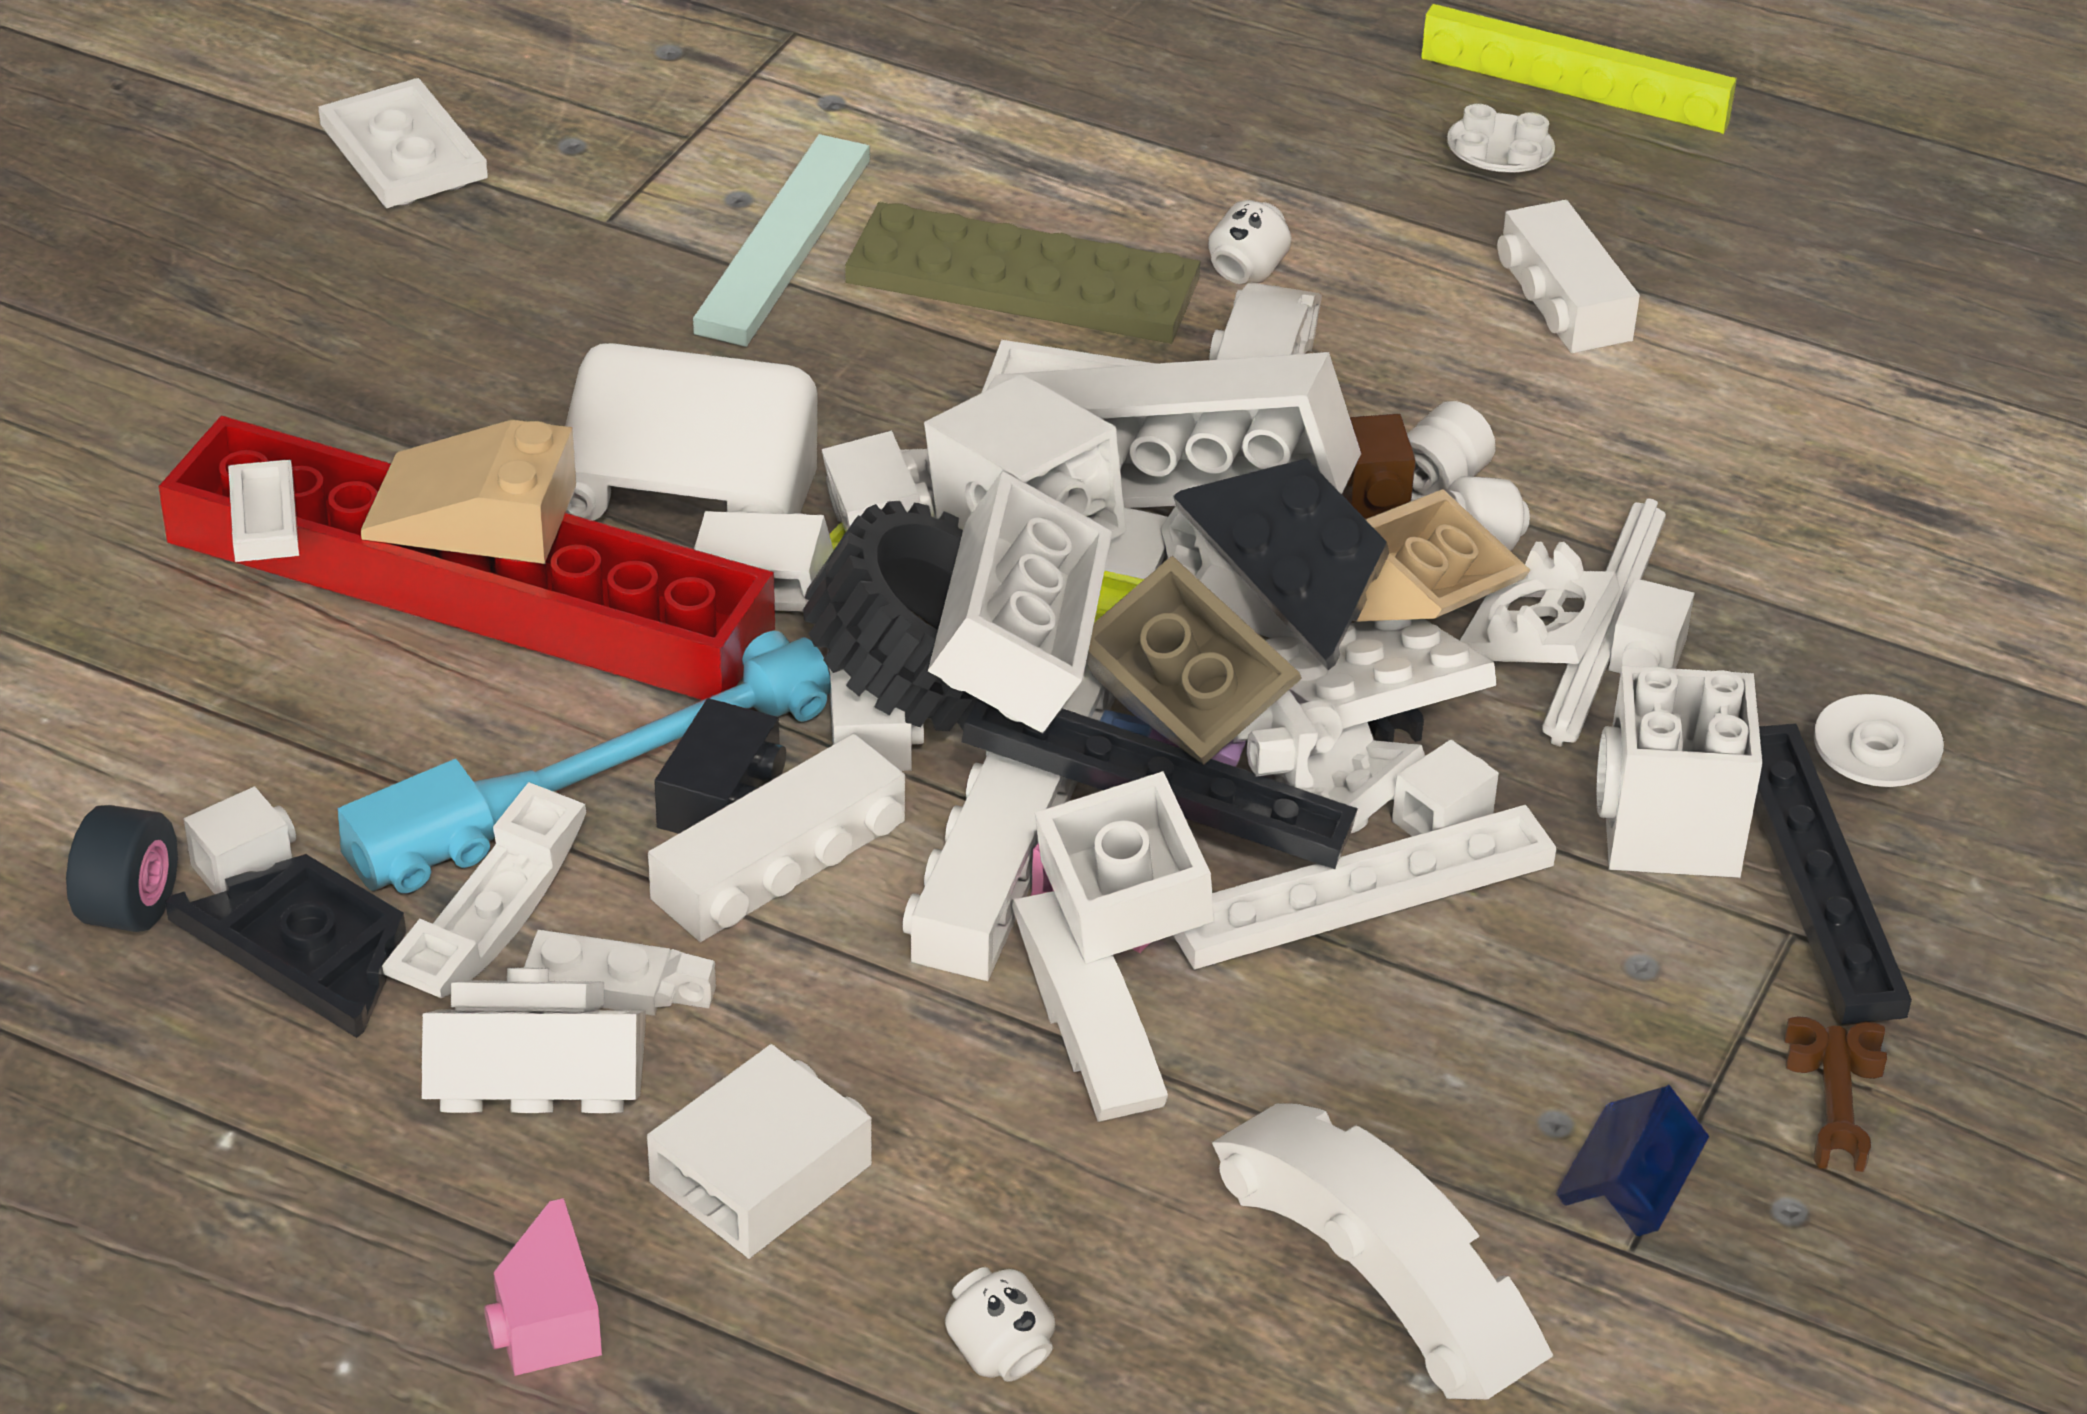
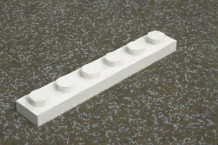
M1522 805L1342 856L1336 869L1314 864L1212 893L1214 922L1173 936L1195 970L1554 866L1556 846L1526 805Z

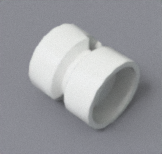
M1458 401L1443 402L1423 418L1414 429L1407 433L1416 459L1411 501L1442 489L1446 491L1455 480L1463 476L1474 477L1491 462L1495 453V437L1484 417L1471 406Z

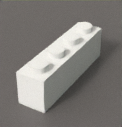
M853 733L648 851L650 898L701 943L722 929L734 926L744 916L776 897L786 895L798 884L823 869L838 864L850 853L879 836L887 835L896 826L905 821V774Z

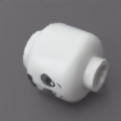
M1245 200L1235 203L1209 236L1208 247L1212 264L1220 275L1233 283L1263 282L1273 272L1291 247V234L1281 211L1266 202L1260 203Z
M983 1267L965 1276L954 1287L952 1295L956 1300L946 1315V1329L977 1374L990 1378L1001 1376L1004 1381L1009 1382L1025 1376L1049 1356L1053 1349L1052 1343L1049 1340L1055 1331V1318L1044 1300L1022 1272L1006 1269L991 1273L987 1267Z

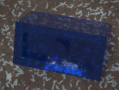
M1670 1085L1611 1102L1603 1109L1558 1188L1556 1195L1565 1206L1604 1195L1636 1236L1659 1231L1710 1136Z

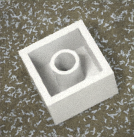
M1164 772L1035 812L1041 862L1085 964L1214 922L1211 873Z

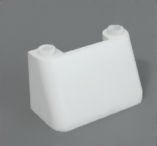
M614 343L599 344L591 348L582 361L565 424L566 427H573L576 488L565 513L592 521L600 518L608 507L611 486L727 501V512L742 511L772 514H794L801 512L817 470V390L814 381L803 370L784 364Z

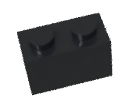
M707 698L654 780L657 828L679 834L779 777L783 772L786 761V748L780 745L779 717Z

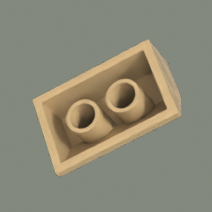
M1442 489L1366 519L1387 541L1389 555L1378 578L1368 586L1366 591L1367 601L1357 622L1434 619L1523 580L1530 572V569Z

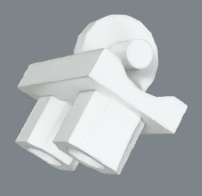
M1288 690L1240 732L1233 741L1234 743L1247 741L1248 763L1256 777L1283 773L1291 786L1302 790L1313 789L1314 777L1308 770L1307 764L1309 755L1325 753L1333 748L1342 732V719L1331 704L1321 700H1312L1299 704L1290 690Z

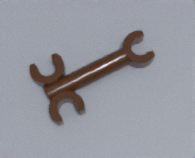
M1796 1016L1788 1018L1784 1036L1785 1043L1790 1044L1786 1059V1069L1798 1073H1808L1817 1070L1823 1063L1827 1125L1821 1128L1815 1145L1814 1161L1818 1168L1827 1169L1830 1153L1834 1149L1845 1150L1853 1156L1855 1171L1864 1172L1871 1150V1139L1867 1132L1858 1125H1855L1851 1072L1863 1078L1875 1079L1883 1077L1887 1061V1052L1881 1051L1885 1035V1026L1873 1022H1862L1854 1025L1847 1032L1841 1026L1824 1028L1818 1021L1808 1017Z

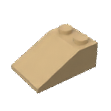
M509 420L396 452L361 528L362 540L545 564L576 488L573 427L550 425L539 421Z

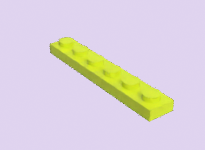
M1436 4L1431 5L1425 17L1421 59L1723 134L1730 122L1737 78Z

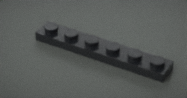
M977 699L964 723L961 741L963 743L1100 790L1110 789L1164 772L1185 819L1332 869H1336L1353 829L1358 808L1264 776L1256 777L1252 772L1214 759H1210L1205 764H1202L1181 748L1063 708L1060 709L1045 731L1041 733L1023 722L1007 718L999 709Z
M1797 724L1759 726L1762 768L1754 806L1841 1024L1908 1018L1912 998Z

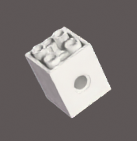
M1020 373L924 422L937 519L940 518L944 511L959 518L958 527L963 530L966 521L1003 470L1111 530V540L1126 532L1116 427L1026 375Z
M1622 666L1613 726H1605L1602 731L1597 765V811L1601 818H1606L1609 870L1740 878L1762 768L1754 673L1724 670L1671 669L1657 666Z

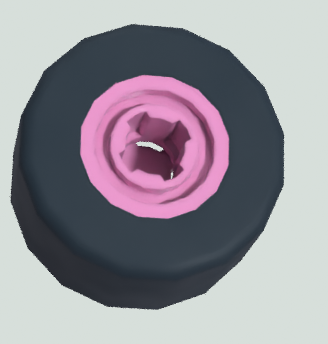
M101 805L92 809L83 818L77 829L68 855L66 887L72 913L85 924L133 932L149 930L162 917L166 909L165 900L172 895L176 881L178 847L172 823L160 812L115 805Z

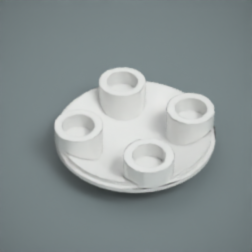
M1484 104L1467 106L1464 109L1463 119L1456 122L1449 129L1447 136L1450 149L1459 158L1474 166L1498 172H1523L1539 168L1551 160L1555 151V143L1548 133L1549 120L1546 117L1537 113H1524L1519 116L1496 113L1492 107Z

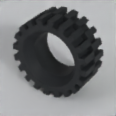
M887 501L882 510L877 504L866 508L861 516L858 515L807 588L804 598L809 601L803 608L804 621L815 624L808 634L814 647H827L829 649L823 661L833 673L844 670L851 677L846 686L856 695L860 696L867 690L878 699L874 707L890 715L894 708L900 709L905 712V723H911V725L920 728L927 718H931L936 731H950L956 722L963 730L964 723L978 698L965 691L953 689L941 678L928 672L963 530L958 527L959 518L944 511L940 518L937 519L931 516L928 505L915 502L908 512L901 501ZM912 612L916 613L917 615H919L920 617H922L923 619H925V620H926L928 623H930L932 626L928 625L926 622H924L923 620H921L920 618H918V617H917L915 614H913Z

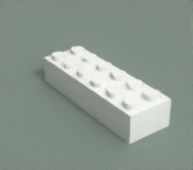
M1329 352L1022 373L1116 427L1123 504L1126 508L1176 506L1173 496L1180 490L1188 489L1190 484L1200 486L1305 458L1342 494L1361 455ZM1020 373L995 375L987 390Z

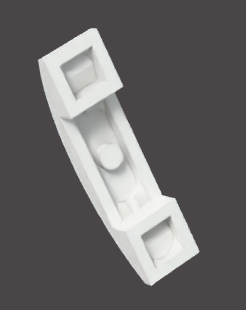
M528 782L493 826L496 845L433 924L422 919L416 922L382 965L384 975L439 998L451 994V983L470 981L476 977L517 934L548 890L578 834L586 815L585 804Z

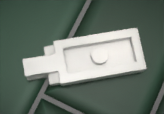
M537 930L524 968H549V981L604 982V1006H600V1008L611 1010H646V1015L655 1016L657 1007L671 1006L672 1003L709 1008L716 989L714 960L686 954L674 949L670 950V948L545 930Z

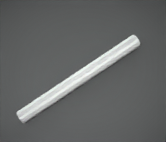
M1648 498L1645 504L1636 502L1632 505L1605 570L1606 572H1616L1620 590L1581 661L1578 664L1567 663L1549 707L1542 730L1545 734L1552 737L1550 742L1555 746L1561 747L1564 742L1574 743L1579 738L1610 660L1616 622L1633 579H1642L1666 518L1665 512L1657 508L1658 501Z

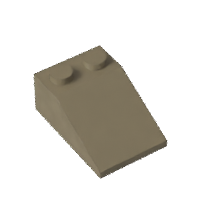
M1173 555L1094 623L1086 660L1092 675L1133 715L1202 764L1209 761L1302 679L1298 670Z

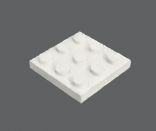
M1425 619L1360 621L1351 623L1339 647L1341 655L1336 665L1330 670H1327L1298 638L1275 637L1266 640L1271 647L1300 672L1302 679L1290 689L1297 702L1302 704L1312 700H1321L1331 704L1342 719V729L1496 686L1494 661Z

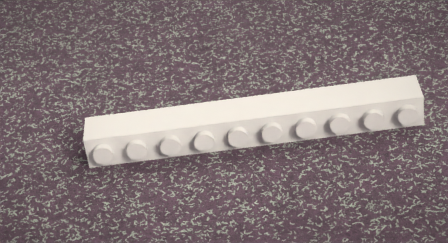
M1124 507L1126 532L1110 540L1105 571L1145 579L1168 559L1161 530L1168 517ZM1086 662L1082 682L1062 708L1100 721L1104 711L1111 709L1116 697L1092 675ZM986 751L984 764L976 762L973 765L967 782L964 806L955 805L953 807L946 827V843L943 850L934 849L931 852L926 866L923 892L921 895L913 893L905 909L903 932L911 934V963L984 981L989 980L1016 920L1012 908L1013 900L1026 897L1032 885L1033 848L1039 843L1035 812L1069 802L1077 781Z

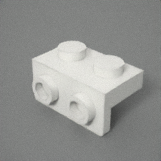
M1368 722L1344 728L1340 738L1330 751L1309 755L1307 764L1308 770L1314 777L1313 789H1306L1305 791L1358 808L1354 826L1350 833L1352 834L1365 827L1368 823V818L1388 801L1395 798L1397 774L1425 757L1422 745L1374 741ZM1283 773L1274 774L1276 781L1290 785Z

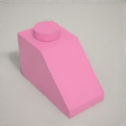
M564 1198L550 1201L494 1271L496 1303L484 1306L493 1349L507 1348L515 1376L602 1355L598 1305Z

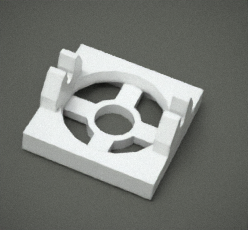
M1536 542L1525 563L1530 569L1527 576L1523 580L1487 595L1460 641L1492 661L1578 664L1620 590L1616 572L1584 571L1581 558L1565 542L1558 543L1554 550L1553 560L1549 557L1543 543ZM1519 597H1542L1538 604L1522 606L1519 611L1507 610L1510 603ZM1566 598H1582L1585 603L1584 608L1580 612H1564L1561 606ZM1552 616L1556 617V619L1545 626L1539 617Z

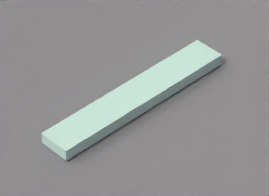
M821 134L817 136L693 317L695 335L740 346H748L869 163L870 145Z

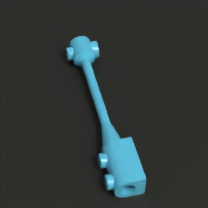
M769 631L755 638L746 648L742 658L744 665L743 683L714 695L710 699L747 709L754 707L761 713L776 717L791 712L797 720L807 721L817 716L826 705L827 695L831 690L830 673L826 663L823 661V655L817 647H814L810 639L802 637L789 642L783 633ZM706 699L536 772L529 770L473 782L455 758L338 808L341 853L369 890L376 891L393 884L400 893L416 891L429 879L431 866L450 858L461 868L471 867L479 863L490 849L489 841H492L495 837L493 826L528 782L556 792L677 740L684 735Z

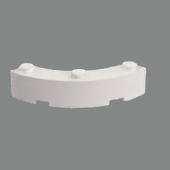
M1253 282L1247 283L1242 290H1238L1236 293L1233 310L1225 331L1215 330L1209 360L1305 354L1307 351L1312 352L1322 295L1315 292Z
M1275 1104L1212 1142L1221 1161L1220 1174L1228 1190L1238 1198L1241 1206L1271 1210L1303 1225L1328 1242L1332 1250L1339 1257L1348 1260L1371 1283L1398 1316L1425 1357L1426 1368L1430 1377L1443 1390L1447 1399H1489L1553 1356L1536 1320L1510 1277L1499 1276L1495 1279L1469 1244L1480 1237L1471 1224L1448 1198L1416 1167L1368 1131L1356 1125L1345 1132L1332 1125L1327 1112L1318 1108L1299 1104Z

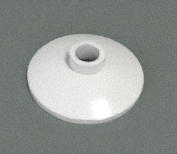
M1861 694L1839 699L1828 705L1820 713L1814 729V742L1817 751L1830 767L1852 780L1873 786H1905L1925 779L1938 767L1943 754V737L1936 723L1925 712L1914 705L1884 695Z

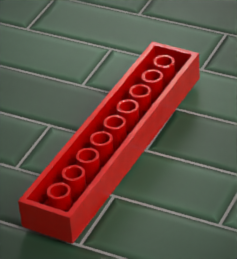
M222 415L158 486L167 543L701 700L737 686L743 677L744 665L742 658L748 645L761 634L775 630L774 572L565 513L545 564L362 540L361 528L391 463ZM291 460L299 556L235 562L228 466Z

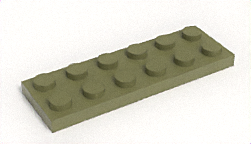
M878 202L845 264V283L1172 344L1200 279L1201 261L1183 258L1174 253H1156L1129 248L1119 243H1101L1074 238L1064 233L1030 230L1010 223H992L970 219L956 213L943 214L911 208L901 203L888 204Z

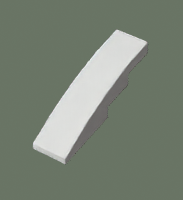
M1054 891L1014 899L1012 908L1050 1023L1058 1022L1073 1071L1082 1072L1097 1121L1100 1122L1164 1107L1168 1097L1167 1090L1146 1032L1113 955L1085 964Z

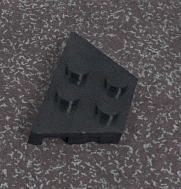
M1307 458L1180 490L1173 496L1176 508L1327 670L1334 667L1341 655L1339 650L1340 644L1352 620H1358L1367 601L1366 591L1368 586L1378 578L1389 555L1387 541Z
M307 854L275 863L271 868L264 871H249L224 879L226 891L190 902L184 891L174 894L165 900L169 921L356 1038L365 1031L387 976L383 973L382 965L400 944L406 933L405 918L402 911Z

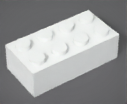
M1002 470L964 525L928 672L941 678L953 689L965 691L999 709L1007 718L1023 722L1043 733L1083 680L1112 531Z

